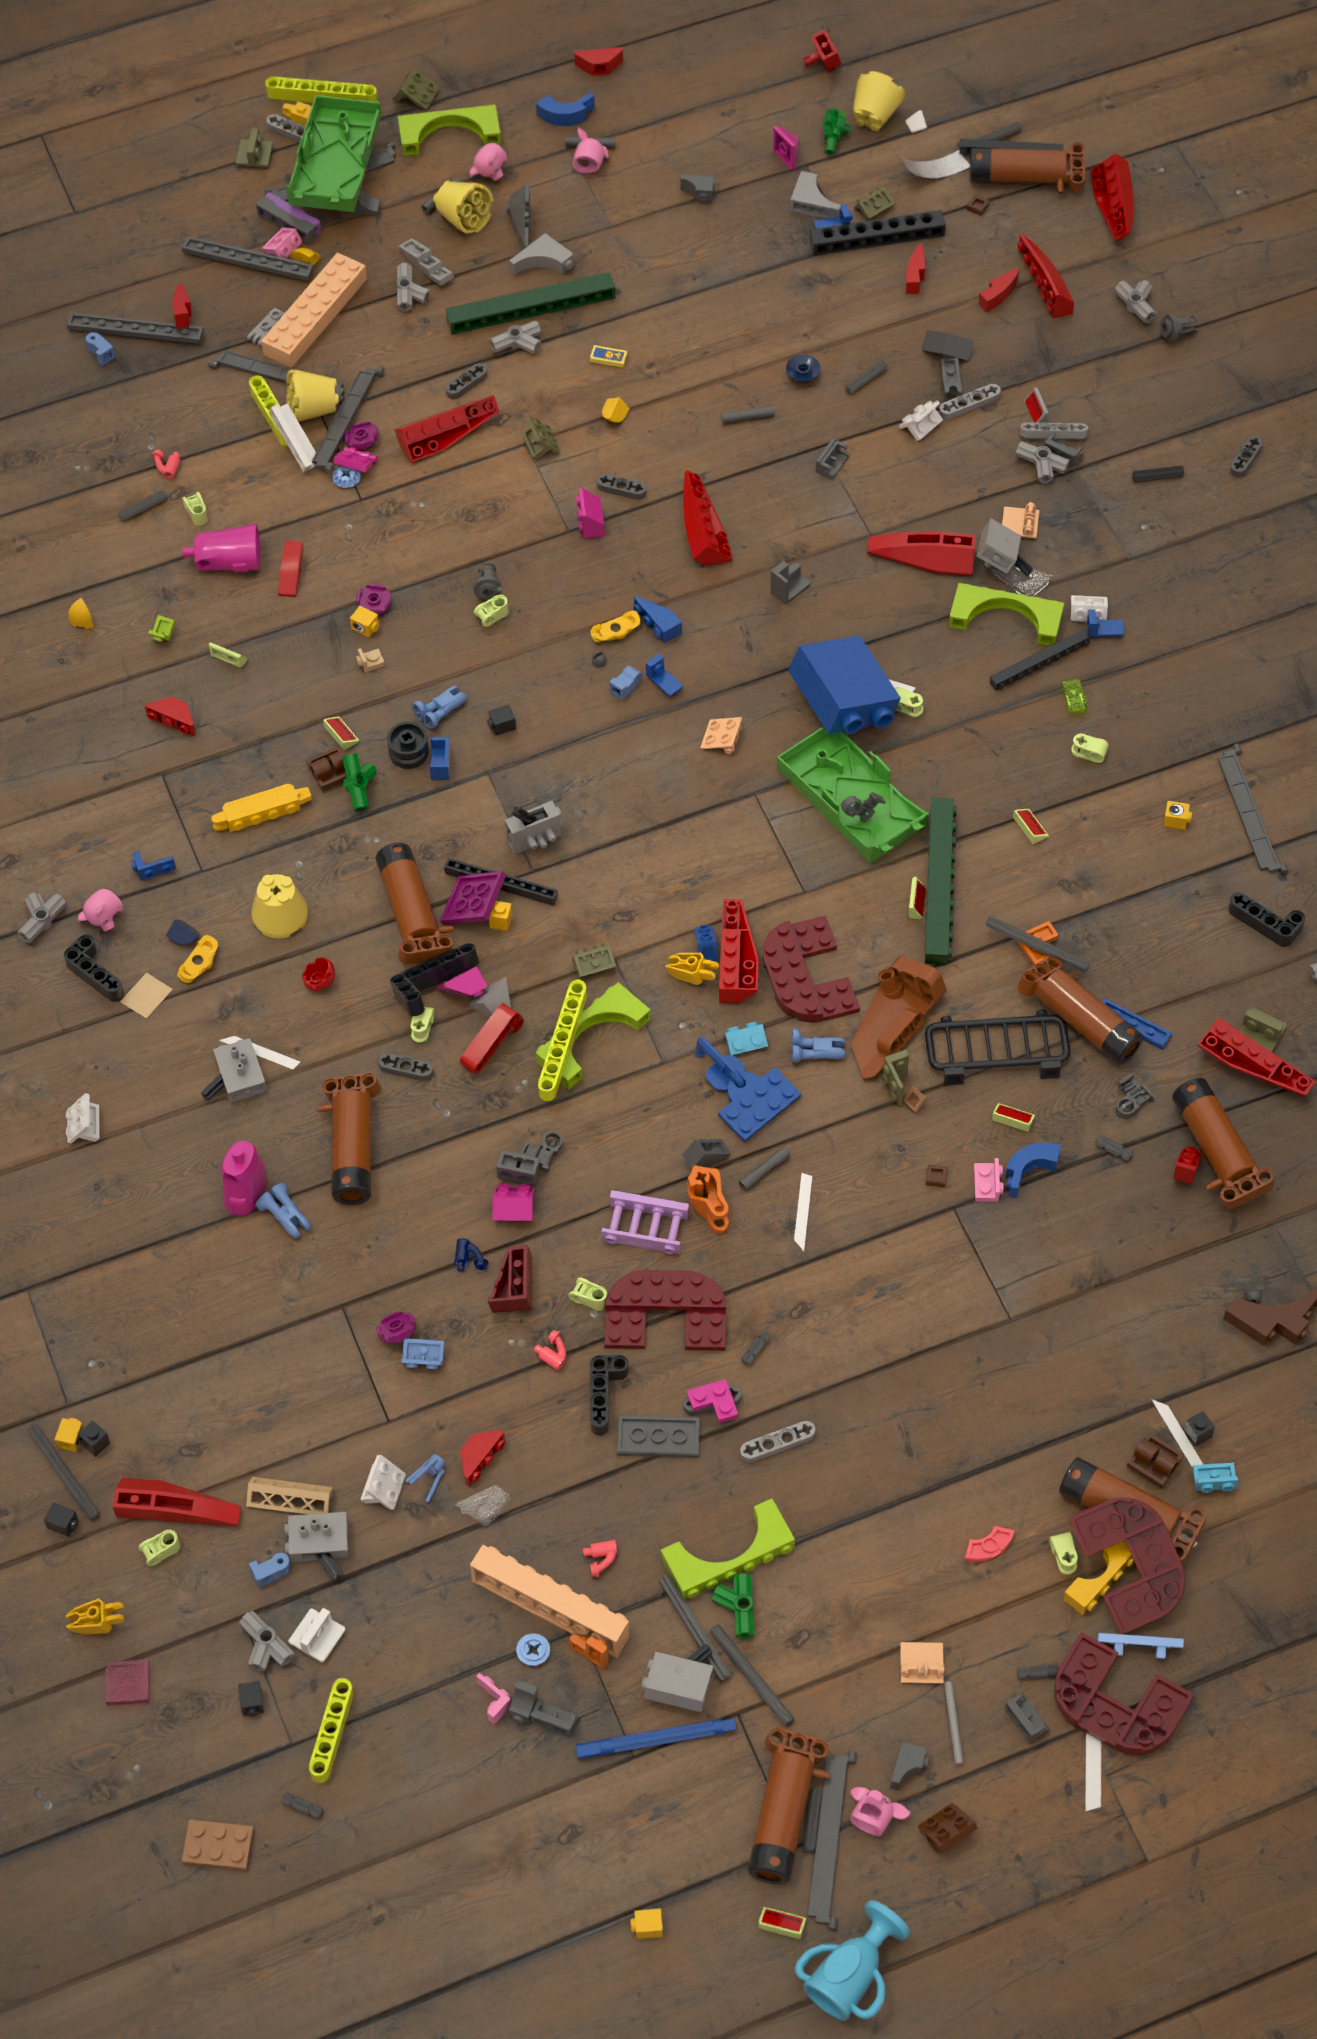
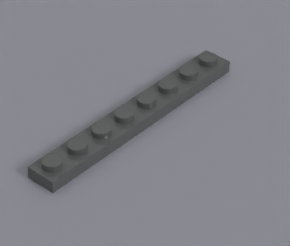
M187 236L182 246L183 253L304 281H309L314 270L313 264Z
M70 312L67 322L68 330L196 344L201 343L204 332L202 326L189 325V327L176 329L174 323Z

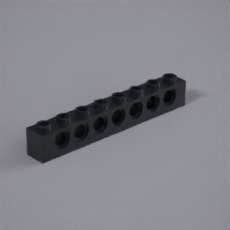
M942 210L810 229V244L813 255L817 256L945 236L946 224Z

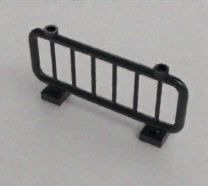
M1044 1009L1038 1010L1036 1016L952 1021L950 1016H943L940 1018V1022L930 1024L925 1030L929 1064L935 1070L944 1071V1086L963 1084L964 1070L1040 1065V1079L1060 1078V1063L1068 1060L1071 1051L1066 1022L1058 1015H1048ZM1047 1022H1055L1059 1025L1063 1053L1059 1056H1050L1045 1027ZM1041 1023L1046 1057L1031 1058L1026 1024ZM1022 1024L1027 1058L1011 1059L1007 1025ZM1003 1025L1008 1059L992 1060L987 1026ZM984 1027L988 1061H973L968 1028ZM965 1028L969 1062L954 1063L949 1029ZM945 1029L950 1063L942 1064L936 1061L933 1031Z

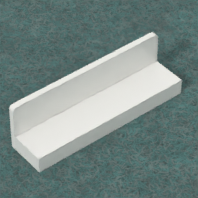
M285 404L281 407L275 405L271 407L269 414L303 473L316 467V464L312 463L316 452L289 405Z

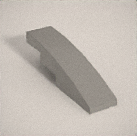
M411 238L399 246L403 254L421 272L438 285L442 286L454 278L453 272L443 267L442 261L434 257L429 248Z

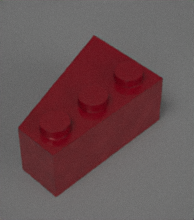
M528 1245L510 1246L506 1250L500 1267V1274L498 1279L495 1280L494 1290L488 1299V1304L493 1313L532 1309V1254Z

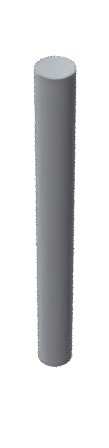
M945 1682L944 1687L955 1765L960 1766L964 1762L953 1683Z

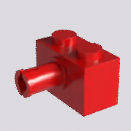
M826 29L811 36L816 52L803 57L806 67L822 61L826 70L829 71L842 64Z

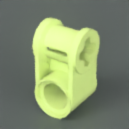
M196 492V495L187 498L182 497L185 510L193 523L197 526L206 524L208 516L200 493Z
M496 595L490 600L479 604L474 609V615L482 620L484 627L491 626L509 613L508 601L504 595Z
M896 687L895 690L901 697V700L895 711H900L911 717L921 716L923 713L922 696L903 687Z
M1077 734L1073 739L1074 744L1071 752L1076 757L1101 763L1104 761L1109 745L1104 739Z
M425 1007L423 1014L412 1016L411 1036L413 1041L423 1043L428 1039L431 1025L434 1021V1008Z
M577 1278V1284L574 1290L569 1293V1298L575 1303L585 1305L594 1310H604L607 1299L606 1289L584 1278Z
M165 1530L142 1542L138 1549L144 1553L147 1565L154 1566L169 1556L176 1554L180 1550L181 1543L175 1531ZM168 1540H174L172 1544L166 1545Z
M1067 1532L1050 1536V1546L1058 1569L1065 1575L1073 1574L1077 1569L1078 1557L1071 1533Z

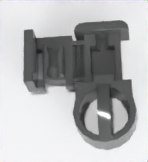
M871 792L869 797L863 800V803L856 796L845 798L841 803V808L847 816L854 818L855 815H858L866 823L875 814L873 808L878 803L885 804L886 801L882 796Z
M1133 1073L1118 1082V1088L1120 1090L1123 1089L1126 1092V1096L1117 1102L1116 1113L1124 1119L1133 1117L1134 1114L1139 1112L1141 1105L1149 1100L1153 1102L1154 1094L1145 1085L1140 1086L1133 1079ZM1128 1105L1132 1106V1111L1123 1112L1124 1108Z
M548 1132L543 1138L541 1147L538 1145L535 1147L526 1140L520 1154L540 1158V1164L542 1165L540 1169L548 1172V1164L553 1154L557 1155L562 1147V1137L557 1132ZM553 1137L550 1146H547L546 1139ZM557 1139H558V1140L560 1141V1143H559V1145H558L557 1147H554V1145H555V1143H556V1141H557Z

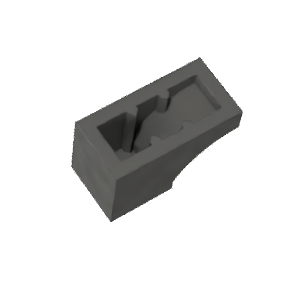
M681 174V190L691 193L695 197L696 202L712 203L714 176Z
M361 188L355 211H345V213L378 216L381 201L367 195L363 188Z
M695 1139L682 1155L692 1170L694 1165L707 1168L714 1162L727 1159L731 1153L722 1139Z
M517 1680L513 1700L509 1708V1716L512 1721L520 1725L523 1723L530 1725V1714L536 1701L539 1699L538 1687Z
M902 1741L891 1779V1789L899 1791L904 1780L916 1774L921 1776L922 1769L927 1770L930 1759L929 1756H926L927 1748Z

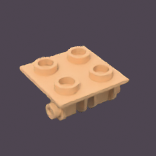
M1029 502L1025 508L1004 507L1002 525L1018 533L1021 537L1036 539L1039 510H1036V506L1032 502Z
M742 717L710 719L700 749L723 748L726 754L734 752L739 732L742 729Z
M901 1642V1683L944 1684L943 1643Z

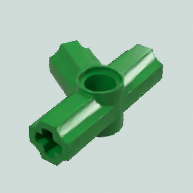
M357 753L345 755L342 757L346 772V778L343 781L344 788L350 793L353 810H366L369 808L365 787L376 776L377 769L369 762L360 767Z
M741 1573L733 1576L734 1591L719 1584L714 1591L711 1601L734 1612L736 1638L749 1639L754 1637L751 1575ZM747 1604L749 1607L746 1609H741L739 1605Z

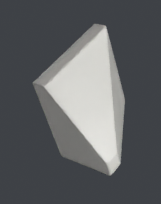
M921 110L905 120L911 133L927 129Z

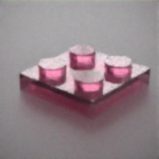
M148 1659L106 1662V1705L149 1702Z

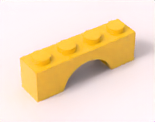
M1125 1540L1104 1549L1103 1558L1106 1562L1107 1570L1103 1575L1096 1579H1082L1078 1577L1065 1591L1063 1600L1080 1614L1084 1615L1087 1611L1091 1612L1098 1603L1097 1599L1100 1596L1104 1597L1109 1592L1113 1581L1118 1582L1124 1574L1122 1571L1126 1567L1130 1568L1135 1563Z

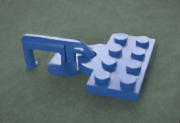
M700 1036L698 1038L695 1055L703 1057L707 1054L715 1062L707 1070L706 1080L716 1090L727 1091L728 1099L731 1102L718 1112V1116L744 1143L801 1097V1093L776 1067L760 1078L754 1073L745 1072L744 1065L735 1056L726 1055L723 1057L704 1037Z

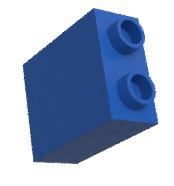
M861 636L800 645L788 670L828 734L844 731L846 734H853L861 728L871 726L880 729L888 726L894 720V712L901 697Z

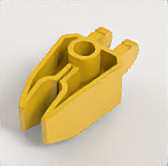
M677 953L668 958L670 964L665 965L667 972L671 976L695 985L701 984L703 980H714L716 974L708 970L715 971L719 969V963L705 960L702 953Z
M96 1599L78 1606L66 1615V1618L73 1622L66 1625V1628L71 1632L83 1635L109 1633L112 1625L124 1621L123 1615L111 1614L122 1610L123 1603L105 1604L100 1599Z

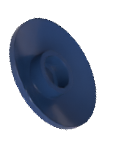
M797 355L787 362L786 372L795 381L809 382L819 375L820 364L817 359L810 355Z

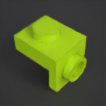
M158 615L153 631L149 630L148 634L153 636L152 639L163 643V640L169 642L176 621Z

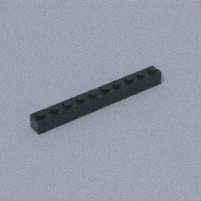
M960 139L959 154H970L972 148L1063 150V144Z
M1082 629L990 676V684L995 691L1002 689L1008 684H1012L1014 681L1020 680L1024 676L1030 675L1032 672L1059 660L1061 657L1067 656L1083 646H1087L1090 643L1091 636L1085 629Z
M451 858L447 859L444 866L446 874L456 877L496 872ZM506 875L500 889L550 905H554L558 898L557 889Z

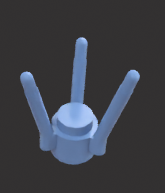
M433 1454L405 1482L412 1485L426 1472L431 1476L437 1474L426 1499V1502H430L441 1477L445 1473L443 1468L446 1463L440 1456Z

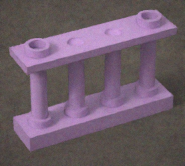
M611 1190L610 1206L614 1207L610 1229L602 1228V1241L609 1244L618 1243L663 1251L666 1254H680V1242L676 1241L680 1220H688L689 1204ZM623 1209L634 1211L629 1232L617 1231ZM643 1212L653 1214L648 1236L637 1234ZM661 1216L673 1218L668 1239L656 1237Z

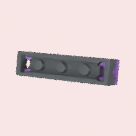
M270 192L256 203L257 215L280 229L282 227L296 229L302 242L307 245L321 234L320 221L317 218L311 217L293 205H289V203Z

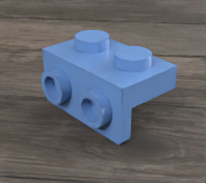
M404 1339L401 1363H406V1367L418 1368V1364H426L428 1369H438V1365H443L445 1341Z

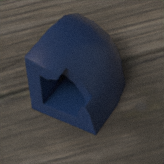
M174 920L165 936L179 944H189L195 941L200 936V933L183 920Z

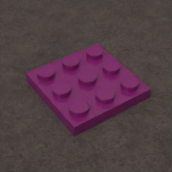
M499 871L458 876L440 922L443 925L488 921L506 875Z

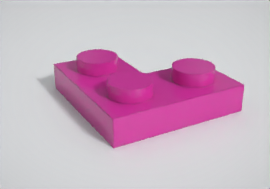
M726 1379L687 1390V1396L693 1411L713 1406L719 1423L738 1418V1412Z

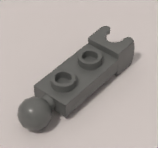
M942 354L943 358H941L940 363L944 400L948 401L951 394L956 395V397L962 395V385L958 358Z

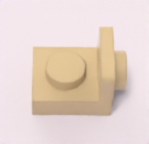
M361 648L357 649L358 656H356V661L359 667L362 666L364 673L385 666L379 649L363 653Z

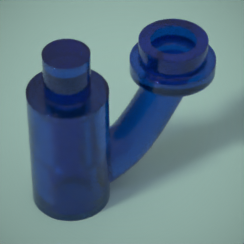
M458 1239L454 1261L457 1265V1271L463 1272L465 1270V1266L468 1265L469 1252H472L476 1257L474 1259L475 1268L485 1270L489 1265V1261L483 1257L479 1248L468 1239Z

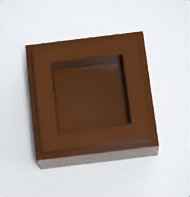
M974 195L967 205V210L982 216L989 206V201Z
M928 1165L926 1185L945 1187L947 1167Z

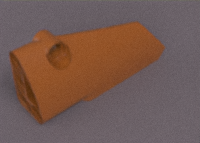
M899 956L889 968L879 972L878 979L880 985L851 1042V1047L864 1080L876 1078L883 1070L884 1058L899 1052L922 1026L924 1016L946 993L947 989L942 975L936 968L905 956Z

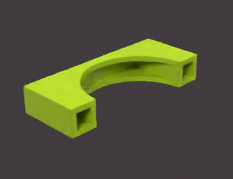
M496 105L398 116L403 156L420 154V145L426 136L444 127L467 128L478 134L483 140L484 145L488 143L501 145Z
M958 583L949 618L950 628L967 630L969 623L977 615L992 609H1009L1021 613L1032 622L1037 631V644L1051 646L1056 643L1063 616L1064 603Z
M619 982L609 987L603 996L596 998L590 1007L583 1010L560 1083L570 1090L582 1079V1068L576 1063L572 1055V1049L576 1039L583 1031L593 1025L604 1022L626 1024L638 1031L651 1020V1009ZM553 1036L550 1041L545 1045H541L536 1051V1062L541 1067L544 1066Z
M772 1498L754 1506V1517L758 1527L756 1538L745 1553L733 1560L715 1563L703 1561L687 1552L680 1542L661 1549V1559L684 1599L694 1598L705 1589H713L724 1580L730 1581L733 1579V1576L744 1571H752L757 1565L769 1563L774 1557L780 1554L786 1555L795 1548V1538Z

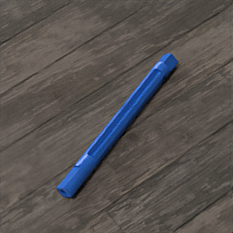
M717 1719L576 1744L577 1757L582 1759L724 1734V1731L736 1729L735 1720L722 1721Z

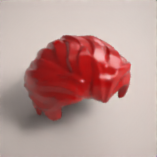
M325 957L316 958L314 962L308 963L302 973L305 987L314 991H320L329 987L335 978L333 963Z

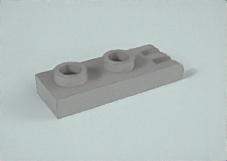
M274 307L248 334L247 340L255 344L258 343L262 347V339L285 313Z

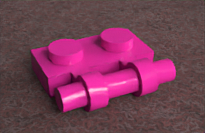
M344 447L343 451L334 456L333 463L367 472L372 468L373 462H377L378 457L372 455L371 452H361L354 447Z

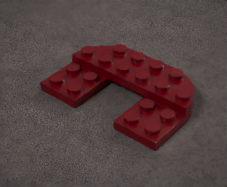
M826 915L793 924L790 923V920L783 922L770 931L763 944V966L766 968L774 990L775 1000L785 1014L788 1016L791 1014L802 1022H822L860 1012L849 977L813 986L803 959L837 950Z
M640 1270L623 1276L610 1289L606 1299L605 1348L645 1349L647 1309L686 1310L685 1350L725 1351L726 1300L719 1285L708 1276L694 1271Z
M1121 1497L1105 1501L1069 1518L1086 1557L1125 1540L1138 1567L1142 1579L1104 1595L1121 1635L1166 1616L1178 1605L1185 1590V1570L1161 1516L1154 1508L1143 1501Z
M1081 1632L1061 1664L1056 1677L1054 1694L1061 1714L1073 1726L1126 1754L1143 1755L1163 1747L1172 1737L1194 1694L1156 1673L1136 1709L1133 1710L1098 1690L1119 1652Z

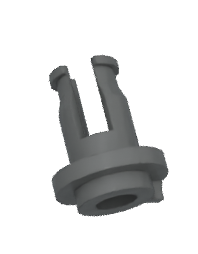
M1166 314L1160 323L1161 333L1159 336H1163L1168 342H1172L1177 339L1178 335L1190 332L1196 333L1198 328H1193L1192 325L1182 327V325L1198 323V319L1194 315L1189 318H1176L1173 314Z
M484 562L485 572L482 571V568H478L479 579L474 583V594L482 600H490L496 595H501L502 584L496 578L495 565L490 562Z

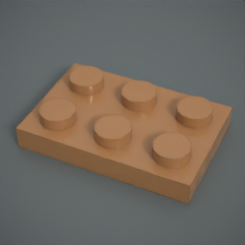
M189 1820L182 1864L247 1871L254 1832L253 1826Z

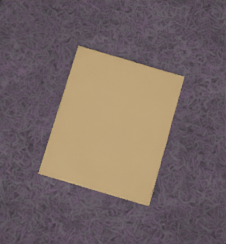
M146 973L120 1002L147 1019L173 989Z

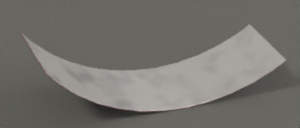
M959 150L943 158L924 162L907 160L897 153L910 172L924 178L946 177L970 167L964 156L959 154Z

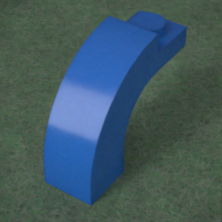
M589 92L578 101L569 104L559 103L547 95L536 103V114L544 121L554 125H575L587 120V112L595 108L594 95Z
M1045 1142L1034 1143L1017 1151L1010 1159L1006 1169L1005 1178H1008L1007 1188L1010 1189L1009 1196L1017 1198L1021 1179L1028 1171L1037 1168L1056 1171L1061 1145Z

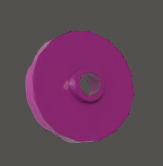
M365 421L351 426L352 429L350 431L347 430L344 436L349 448L354 447L360 450L374 444L379 437V431L375 424L373 425L371 422Z
M380 584L366 585L356 595L357 607H364L378 615L385 613L392 604L390 591Z
M395 1312L389 1314L381 1320L380 1326L377 1325V1335L381 1341L386 1343L402 1341L415 1331L416 1321L411 1313Z

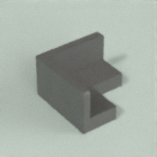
M927 330L922 350L969 360L974 340L945 332Z
M783 561L771 570V594L785 605L810 586V582L801 575V565L797 562L789 567Z

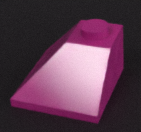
M774 126L773 151L792 171L796 167L799 139L789 130Z
M476 966L436 988L438 991L465 997L473 995L475 998L484 993L483 989L488 986Z

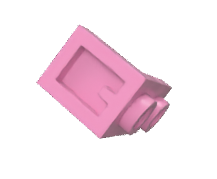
M479 1673L476 1676L478 1685L496 1699L487 1708L488 1720L495 1725L509 1710L511 1697L504 1689L499 1690L494 1686L495 1683L490 1677H484Z

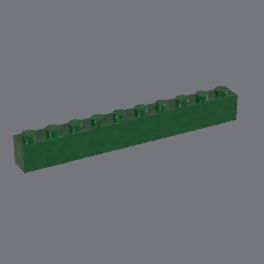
M610 272L445 308L446 320L451 335L615 299V286Z
M931 797L925 964L947 965L948 958H952V946H949V942H952L953 931L949 930V926H953V915H950V910L954 908V899H950V894H954V883H951V879L955 877V867H951V863H955V852H952V847L955 848L956 836H952V832H956V821H953V817L957 816V806L953 805L954 798Z

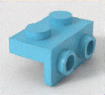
M757 1021L747 1023L746 1028L739 1029L738 1026L727 1028L728 1032L723 1033L724 1037H726L730 1055L768 1047L763 1024L757 1025Z
M1234 1463L1192 1466L1195 1491L1209 1493L1213 1490L1231 1491L1237 1488L1239 1480L1235 1474Z

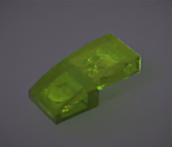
M1080 679L1062 681V689L1066 697L1069 713L1086 711L1087 702Z

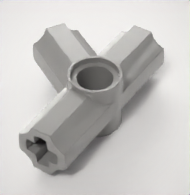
M401 263L397 266V308L402 312H408L412 309V299L426 304L430 296V290L413 283L412 265Z
M1143 280L1139 282L1135 289L1127 282L1121 281L1114 288V292L1127 304V310L1130 313L1136 314L1143 322L1148 324L1156 317L1157 313L1146 302L1153 288L1148 281Z
M532 321L522 326L513 325L508 328V332L490 338L489 344L492 351L496 353L509 347H520L532 354H536L541 341L534 337L541 335V330L537 321Z
M1023 441L1019 443L1015 456L1034 463L1038 481L1042 484L1053 481V470L1065 474L1070 463L1069 459L1051 453V450L1046 446L1036 447Z
M34 892L29 894L25 902L32 917L17 932L18 936L27 944L31 943L42 931L51 928L52 920L67 906V902L59 894H54L44 904L40 893Z
M253 1611L247 1612L242 1617L239 1625L256 1641L248 1667L262 1672L266 1671L271 1657L281 1667L288 1665L292 1661L295 1653L275 1634L273 1628L267 1626ZM266 1636L272 1637L269 1641H262Z

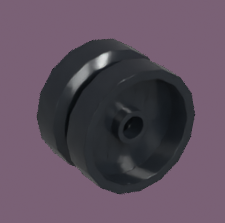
M405 721L396 724L389 731L387 736L388 751L391 761L396 766L403 769H413L425 763L429 755L428 737L425 729L420 724Z

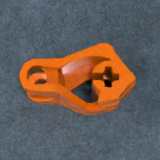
M694 1165L687 1179L689 1202L692 1208L706 1220L714 1233H724L729 1225L727 1218L729 1208L722 1195L720 1172L716 1168L712 1169ZM721 1219L724 1225L717 1227L714 1221Z

